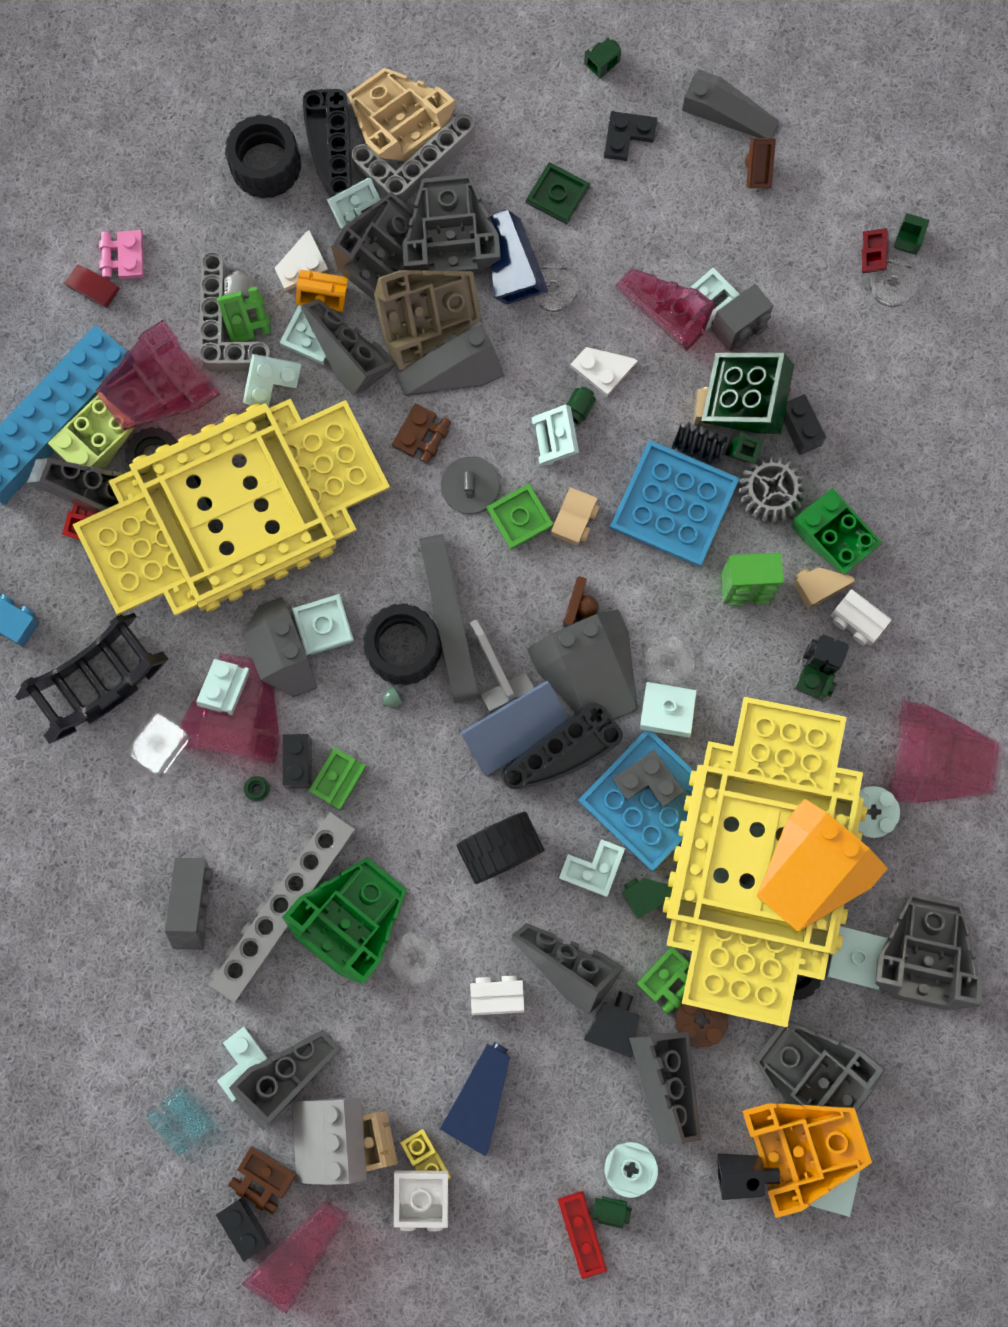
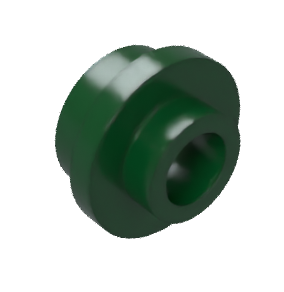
M260 776L249 778L244 785L246 797L254 802L264 800L270 791L269 783ZM255 785H261L262 787L261 792L258 794L253 793Z

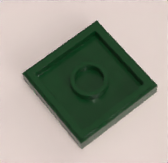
M549 162L528 195L526 204L567 225L588 191L590 183Z

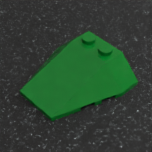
M366 857L336 877L300 896L282 918L297 941L334 972L363 985L381 962L384 949L391 935L392 927L407 889Z

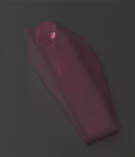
M633 268L615 285L685 351H688L704 334L715 306L710 299L697 289L691 287L688 289L679 286L676 282H667L658 279L657 276Z

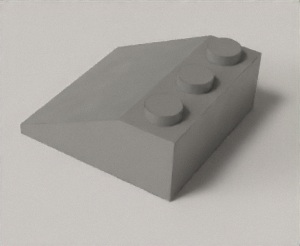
M361 1097L292 1101L296 1183L334 1185L351 1184L367 1180Z

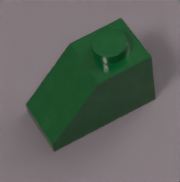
M636 877L624 884L623 886L626 890L621 892L636 919H639L664 904L666 897L671 898L672 887H668V884L646 878L638 881Z

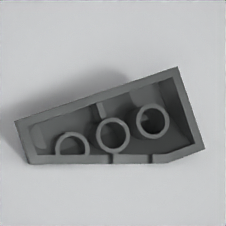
M321 1030L296 1043L294 1046L272 1055L259 1064L249 1067L229 1089L244 1112L264 1131L341 1048Z

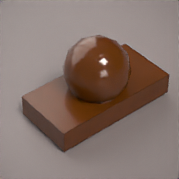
M750 138V149L745 158V165L748 169L747 188H772L776 139Z
M578 576L563 621L564 628L574 624L577 615L586 619L597 614L599 611V604L595 597L583 595L587 578Z

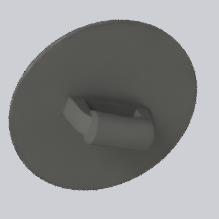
M478 457L460 458L450 464L442 476V495L447 504L458 512L466 514L481 512L488 505L492 504L498 495V474L494 467L484 459Z

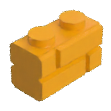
M300 269L295 304L303 306L306 303L319 299L334 311L343 312L348 279L343 276Z

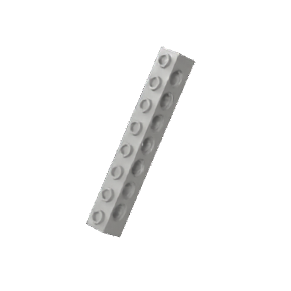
M331 812L327 816L323 815L318 820L315 826L317 831L313 837L308 836L302 843L300 849L303 851L298 858L293 857L285 869L288 872L283 880L279 878L270 890L273 894L269 900L261 902L255 912L258 914L252 923L249 921L240 933L243 936L237 945L233 943L226 952L227 960L222 967L218 965L210 975L212 981L209 986L233 1003H239L289 931V927L282 918L283 915L300 896L319 887L357 833L353 827ZM325 835L333 837V844L329 848H322L320 844L322 837ZM311 856H316L319 861L318 866L313 870L307 869L306 860ZM297 877L302 878L304 883L302 889L293 891L291 889L292 880ZM280 899L288 901V909L283 913H279L276 910V903ZM270 920L273 923V930L270 934L264 935L261 931V925L264 921ZM250 942H255L258 945V952L250 957L246 953V946ZM239 963L243 968V973L239 978H234L231 975V968L234 964Z

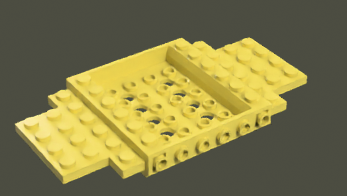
M291 398L270 408L266 403L262 405L257 403L246 409L247 412L240 415L231 414L227 416L224 422L216 426L215 424H209L203 427L201 432L194 436L188 434L178 440L179 442L174 445H163L157 448L154 454L136 457L132 461L133 463L129 464L131 471L109 480V484L119 504L73 524L117 616L162 595H165L175 616L197 606L201 612L204 610L211 612L221 606L220 603L227 599L230 602L241 598L243 596L242 592L251 588L253 591L264 587L266 585L265 582L272 578L279 580L289 574L288 571L295 567L298 570L311 564L310 560L316 557L323 559L334 553L333 549H336L337 540L356 532V527L346 509L390 488L347 401H342L301 420ZM243 455L247 459L246 465L242 468L235 467L232 464L233 457ZM192 475L198 476L201 479V485L196 489H191L186 484L188 477ZM247 477L256 478L258 481L257 487L252 490L246 489L243 486L244 479ZM206 497L212 501V507L209 510L202 511L198 508L197 503L201 498ZM258 499L267 500L269 503L268 509L264 512H258L254 508L255 501ZM212 520H220L223 523L222 531L212 533L208 528L209 523ZM276 521L280 525L279 531L276 534H269L265 530L267 522ZM230 542L234 545V551L231 555L221 554L219 547L222 543Z
M744 697L734 746L708 741L704 764L698 765L697 771L692 770L689 785L693 786L692 796H686L684 811H688L687 820L681 821L678 835L683 837L681 847L676 846L673 861L678 862L676 872L671 871L668 887H672L671 898H665L663 912L667 913L666 918L671 920L667 946L692 951L682 1004L787 1027L797 975L824 980L829 955L833 956L836 950H841L843 935H839L840 924H846L848 909H844V905L797 932L757 897V894L778 844L775 836L776 831L784 828L789 816L804 799L827 812L860 841L862 840L863 832L858 831L860 821H865L867 806L863 805L864 798H859L863 772L837 767L847 717ZM728 817H734L739 822V828L734 832H729L724 828V821ZM753 823L763 824L765 827L763 836L754 837L751 835L749 828ZM723 868L729 873V878L725 883H717L714 880L713 873L716 869ZM743 874H750L754 877L755 884L752 888L744 889L741 887L739 879Z

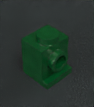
M608 37L604 42L597 43L592 51L589 49L585 51L584 64L601 79L620 62L621 48L615 40H611Z
M740 432L739 437L731 436L725 455L745 463L756 464L764 440Z

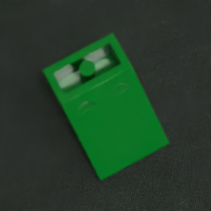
M833 488L799 514L791 525L794 531L812 550L843 575L882 545L879 538Z

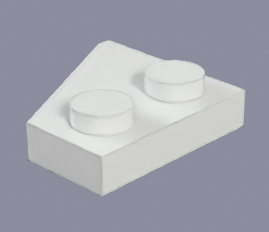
M310 230L299 239L275 267V271L285 291L297 287L300 269L325 274L329 273Z
M586 347L570 364V367L608 397L635 367L637 360Z

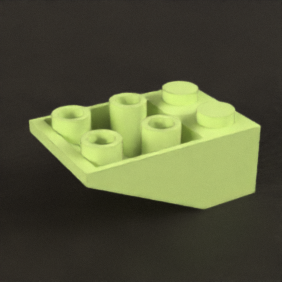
M100 392L48 444L65 462L104 469L136 425Z

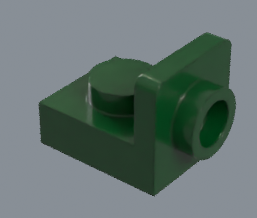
M805 665L794 689L823 701L826 696H832L837 683L833 682L836 675L832 673L827 675Z

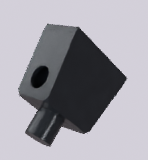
M619 991L614 1005L603 1002L583 1040L632 1058L633 1050L629 1038L636 1037L639 1020L638 1014L629 1011L634 996Z
M717 1154L718 1182L722 1200L765 1196V1184H780L779 1167L764 1168L760 1156Z

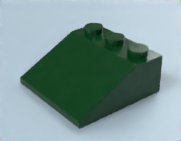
M715 353L701 421L706 424L757 434H781L794 364L785 353Z

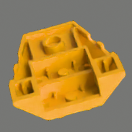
M804 799L787 819L757 897L798 932L870 890L888 868L868 846L832 816Z
M767 1103L742 1111L750 1137L754 1138L764 1168L779 1167L780 1184H768L769 1188L767 1191L776 1218L803 1211L820 1197L826 1195L836 1186L872 1163L855 1108Z

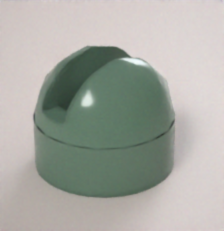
M394 686L387 689L383 694V703L387 707L396 708L403 704Z

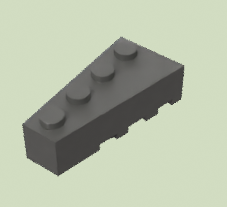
M45 458L35 461L27 483L97 514L119 504L109 484V480L125 473Z
M689 1032L663 1033L629 1038L660 1144H683L700 1141L701 1132Z

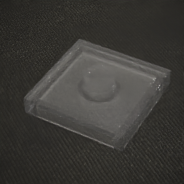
M155 711L125 752L156 775L162 777L191 738V735Z

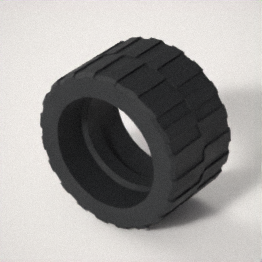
M256 115L245 118V120L238 122L231 129L225 142V155L234 181L242 191L249 193L253 197L273 198L277 195H282L294 185L301 170V158L294 133L291 132L287 124L283 123L279 118H274L270 115ZM270 143L285 150L279 163L269 169L254 170L242 164L245 154L259 144Z
M402 603L384 607L372 616L365 628L363 647L369 664L381 679L395 685H409L420 682V680L428 677L432 670L434 671L440 659L441 642L436 624L429 617L428 613L422 611L417 606ZM402 623L418 627L426 638V649L423 656L408 666H394L387 663L379 651V640L388 628Z
M525 811L501 820L457 844L458 851L474 884H479L541 854L545 850Z

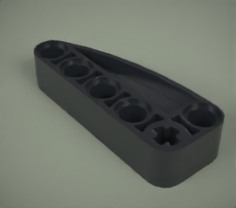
M341 89L310 90L304 94L302 100L305 129L317 173L331 198L339 194L336 191L352 187L349 104L346 93ZM313 104H318L316 107H310ZM338 124L343 125L342 127H339V128H335V127H334V126H336V125H338ZM337 146H343L342 149H335ZM337 168H345L343 171H335Z
M594 702L588 703L509 763L502 770V780L511 789L533 787L554 781L589 765L620 744L623 732L605 707ZM592 709L596 711L599 709L597 713L599 718L597 720L589 718L592 715L590 712ZM578 723L580 733L575 737H571L568 729L572 724ZM608 728L615 730V737L611 741L604 739V732ZM553 739L560 741V748L556 752H550L548 749V744ZM535 754L539 755L540 764L534 768L529 767V757ZM513 770L520 772V779L516 783H510L507 779L508 774Z

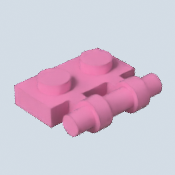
M142 231L117 232V241H111L110 232H102L101 240L99 241V250L102 251V260L99 262L102 277L110 280L112 279V271H118L120 279L144 278ZM111 251H118V261L111 260Z

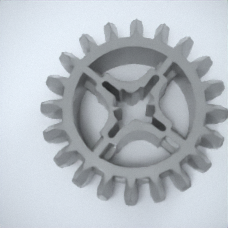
M771 456L768 457L767 463L762 458L758 460L757 465L751 463L749 466L750 471L745 470L743 472L744 478L739 481V485L742 487L739 488L738 494L743 495L740 500L741 504L749 503L745 508L746 512L754 509L753 518H757L758 514L763 515L762 522H766L768 516H770L772 523L777 521V516L781 521H785L787 515L792 517L795 514L794 509H800L801 503L799 501H803L805 495L801 492L805 491L806 485L800 484L804 478L803 476H795L799 469L794 468L791 470L790 461L786 465L781 464V457L778 458L776 463L773 462ZM765 473L777 474L773 478L760 477V475ZM783 479H785L788 482L791 488V495H789L787 493L788 491L783 487ZM778 482L775 487L776 489L774 493H770V495L766 497L770 487L774 486V484ZM753 484H755L757 486V489L762 493V499L760 501L756 498L754 494ZM771 501H777V502H779V503H781V502L785 503V504H783V505H781V506H768V505H767V504H768L769 502H771Z

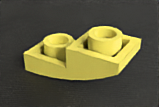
M424 1129L400 1142L416 1171H448ZM448 1172V1180H450L452 1177Z

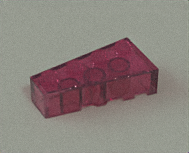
M325 1200L241 1285L287 1314L348 1213Z

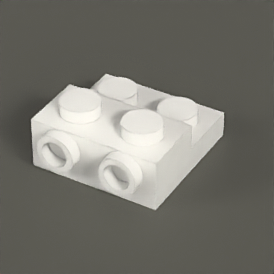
M395 1170L394 1227H400L402 1231H414L416 1228H427L428 1231H441L443 1228H448V1171Z

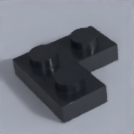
M611 111L604 158L627 161L630 140L654 143L657 117Z

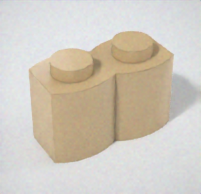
M570 487L552 528L551 536L578 547L581 541L586 542L591 528L587 527L590 519H596L600 506L597 505L598 498Z

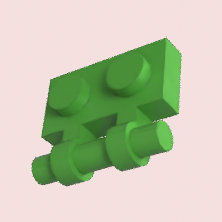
M257 287L248 289L249 299L244 300L241 291L217 297L231 342L255 339L254 329L257 328L261 329L262 334H269L271 332L269 325L271 320L269 315L265 313L263 307L265 302L263 296L259 294ZM254 309L256 317L250 319L247 310Z
M670 947L636 985L654 1002L663 995L668 1001L661 1009L669 1015L675 1008L678 1009L682 1005L681 1001L683 1000L687 974L684 971L689 967L690 962L674 947ZM679 978L683 984L673 994L668 988Z

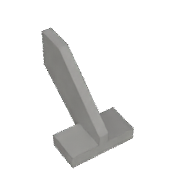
M476 619L470 622L472 630L499 686L480 694L488 711L492 714L530 691L534 686L526 672L509 681L507 680L484 631Z

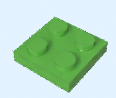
M530 484L519 488L486 507L510 551L554 526Z

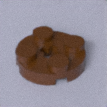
M682 1004L676 1011L675 1025L678 1032H689L690 1045L710 1047L720 1042L726 1033L728 1016L726 1013ZM700 1013H704L705 1018L709 1019L710 1022L704 1024L702 1029L699 1028L698 1023H694V1018L699 1017Z

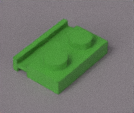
M334 747L310 787L309 792L342 810L367 766Z

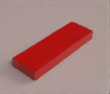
M583 1190L557 1198L581 1278L585 1279L606 1272L607 1268Z

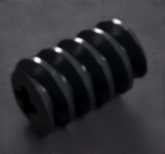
M688 422L684 427L680 425L672 449L675 450L681 445V453H685L690 448L691 457H694L699 452V460L702 461L708 455L709 464H712L716 459H718L719 463L728 437L724 436L719 442L718 433L709 438L708 429L700 434V426L697 425L691 431V423Z

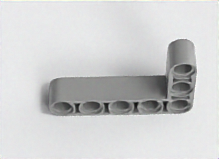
M467 113L458 114L396 171L383 158L377 156L367 145H357L352 151L354 168L364 179L371 178L375 189L383 197L392 192L393 189H401L400 192L394 194L405 202L419 189L422 178H432L473 140L475 135L474 119ZM461 127L469 128L467 130H460ZM446 142L452 143L449 146L442 145ZM361 158H368L366 161H359ZM427 158L435 159L433 161H426ZM378 173H383V174H385V175L382 176V177H376V176H375V175L378 174ZM411 173L418 174L416 177L409 176Z
M208 252L201 261L199 356L203 365L209 371H249L252 354L258 355L263 353L266 354V357L272 358L271 352L263 342H225L226 325L217 297L223 296V281L227 277V270L219 253ZM214 264L219 265L216 269H209ZM219 287L215 292H209L210 288ZM218 309L217 313L213 315L208 314L210 310ZM218 332L216 336L208 337L209 333ZM211 354H217L214 360H207ZM241 354L238 360H231L233 355Z

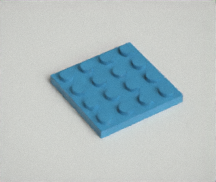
M649 440L609 529L697 567H701L739 478Z
M645 730L578 799V802L653 872L683 840V837L678 835L681 821L687 820L688 811H684L686 796H692L693 786L689 785L693 769L655 733ZM655 750L684 792L662 807L648 786L626 800L612 781V778Z

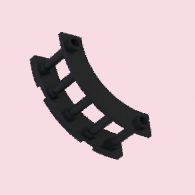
M135 613L116 616L111 620V625L79 654L39 677L26 679L20 685L21 689L15 698L21 700L31 696L50 722V728L44 735L49 744L77 732L75 727L85 721L90 725L109 713L139 690L136 686L145 677L150 680L167 662L168 657L163 651L153 655L148 653L130 630L129 626L137 617ZM120 635L124 637L140 659V664L131 672L111 646ZM102 651L122 677L121 682L112 689L105 687L88 664V661ZM77 669L82 671L99 695L97 700L87 706L82 705L64 680ZM55 684L74 710V713L64 718L59 717L40 691Z

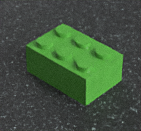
M781 552L730 555L721 573L723 603H730V606L745 605V602L755 601L756 605L769 604L770 600L774 599L784 583Z

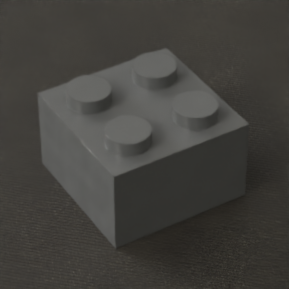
M754 284L716 312L711 330L728 351L735 347L740 349L749 341L748 338L754 333L759 335L768 327L767 323L771 318L770 314L774 305L759 287Z

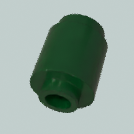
M587 387L575 388L566 404L571 406L573 422L576 425H580L582 421H585L596 402L594 392Z
M605 1196L602 1199L596 1197L592 1219L598 1220V1224L623 1229V1224H629L632 1208L627 1207L628 1201Z

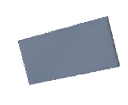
M546 680L460 733L482 772L487 776L520 756L569 717L550 683Z

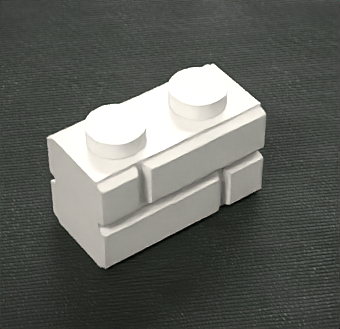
M852 589L830 615L835 626L841 630H849L854 634L852 637L857 643L863 646L867 644L869 647L892 620Z
M501 976L502 982H491V977L475 978L476 983H470L472 1015L523 1013V980L517 981V976Z

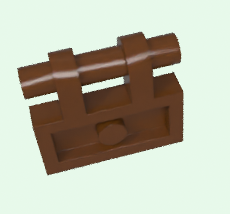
M415 403L394 439L392 447L413 458L417 451L420 450L423 452L420 460L428 464L431 458L436 456L438 452L437 447L442 438L445 439L449 433L448 428L451 421L443 418L440 424L436 425L434 421L437 414ZM428 431L434 433L429 443L423 442Z
M251 1146L237 1171L245 1175L243 1181H240L233 1177L228 1186L234 1189L239 1197L243 1198L245 1196L254 1202L261 1211L265 1209L269 1213L274 1214L279 1205L270 1200L272 1195L275 1194L282 1199L297 1174L256 1147ZM253 1181L265 1188L263 1194L250 1187Z

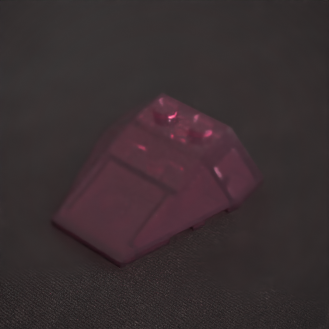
M164 320L153 325L139 336V341L131 351L128 350L122 362L109 373L95 391L123 430L199 409L220 395L206 375L202 376L182 350L177 337Z
M221 653L218 660L236 664L244 669L247 667L250 672L234 713L229 715V713L224 711L218 712L197 706L196 701L200 694V689L181 721L176 746L199 751L206 749L275 764L280 735L274 687L260 680L252 658Z
M902 700L898 724L902 728L896 769L891 774L889 792L894 795L895 799L900 802L915 804L993 793L1000 743L929 705Z

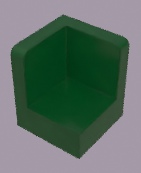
M906 213L894 248L917 255L922 246L929 219Z

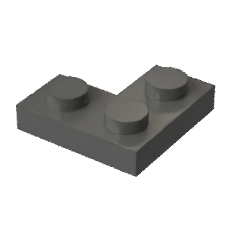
M655 750L612 778V781L626 800L648 786L663 807L684 792Z

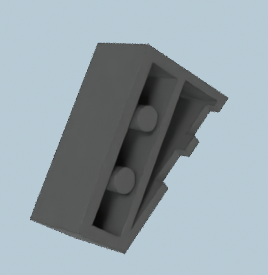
M175 858L165 924V933L173 949L204 950L206 908L209 906L210 899L208 884L212 883L213 877L212 868H209L206 859Z

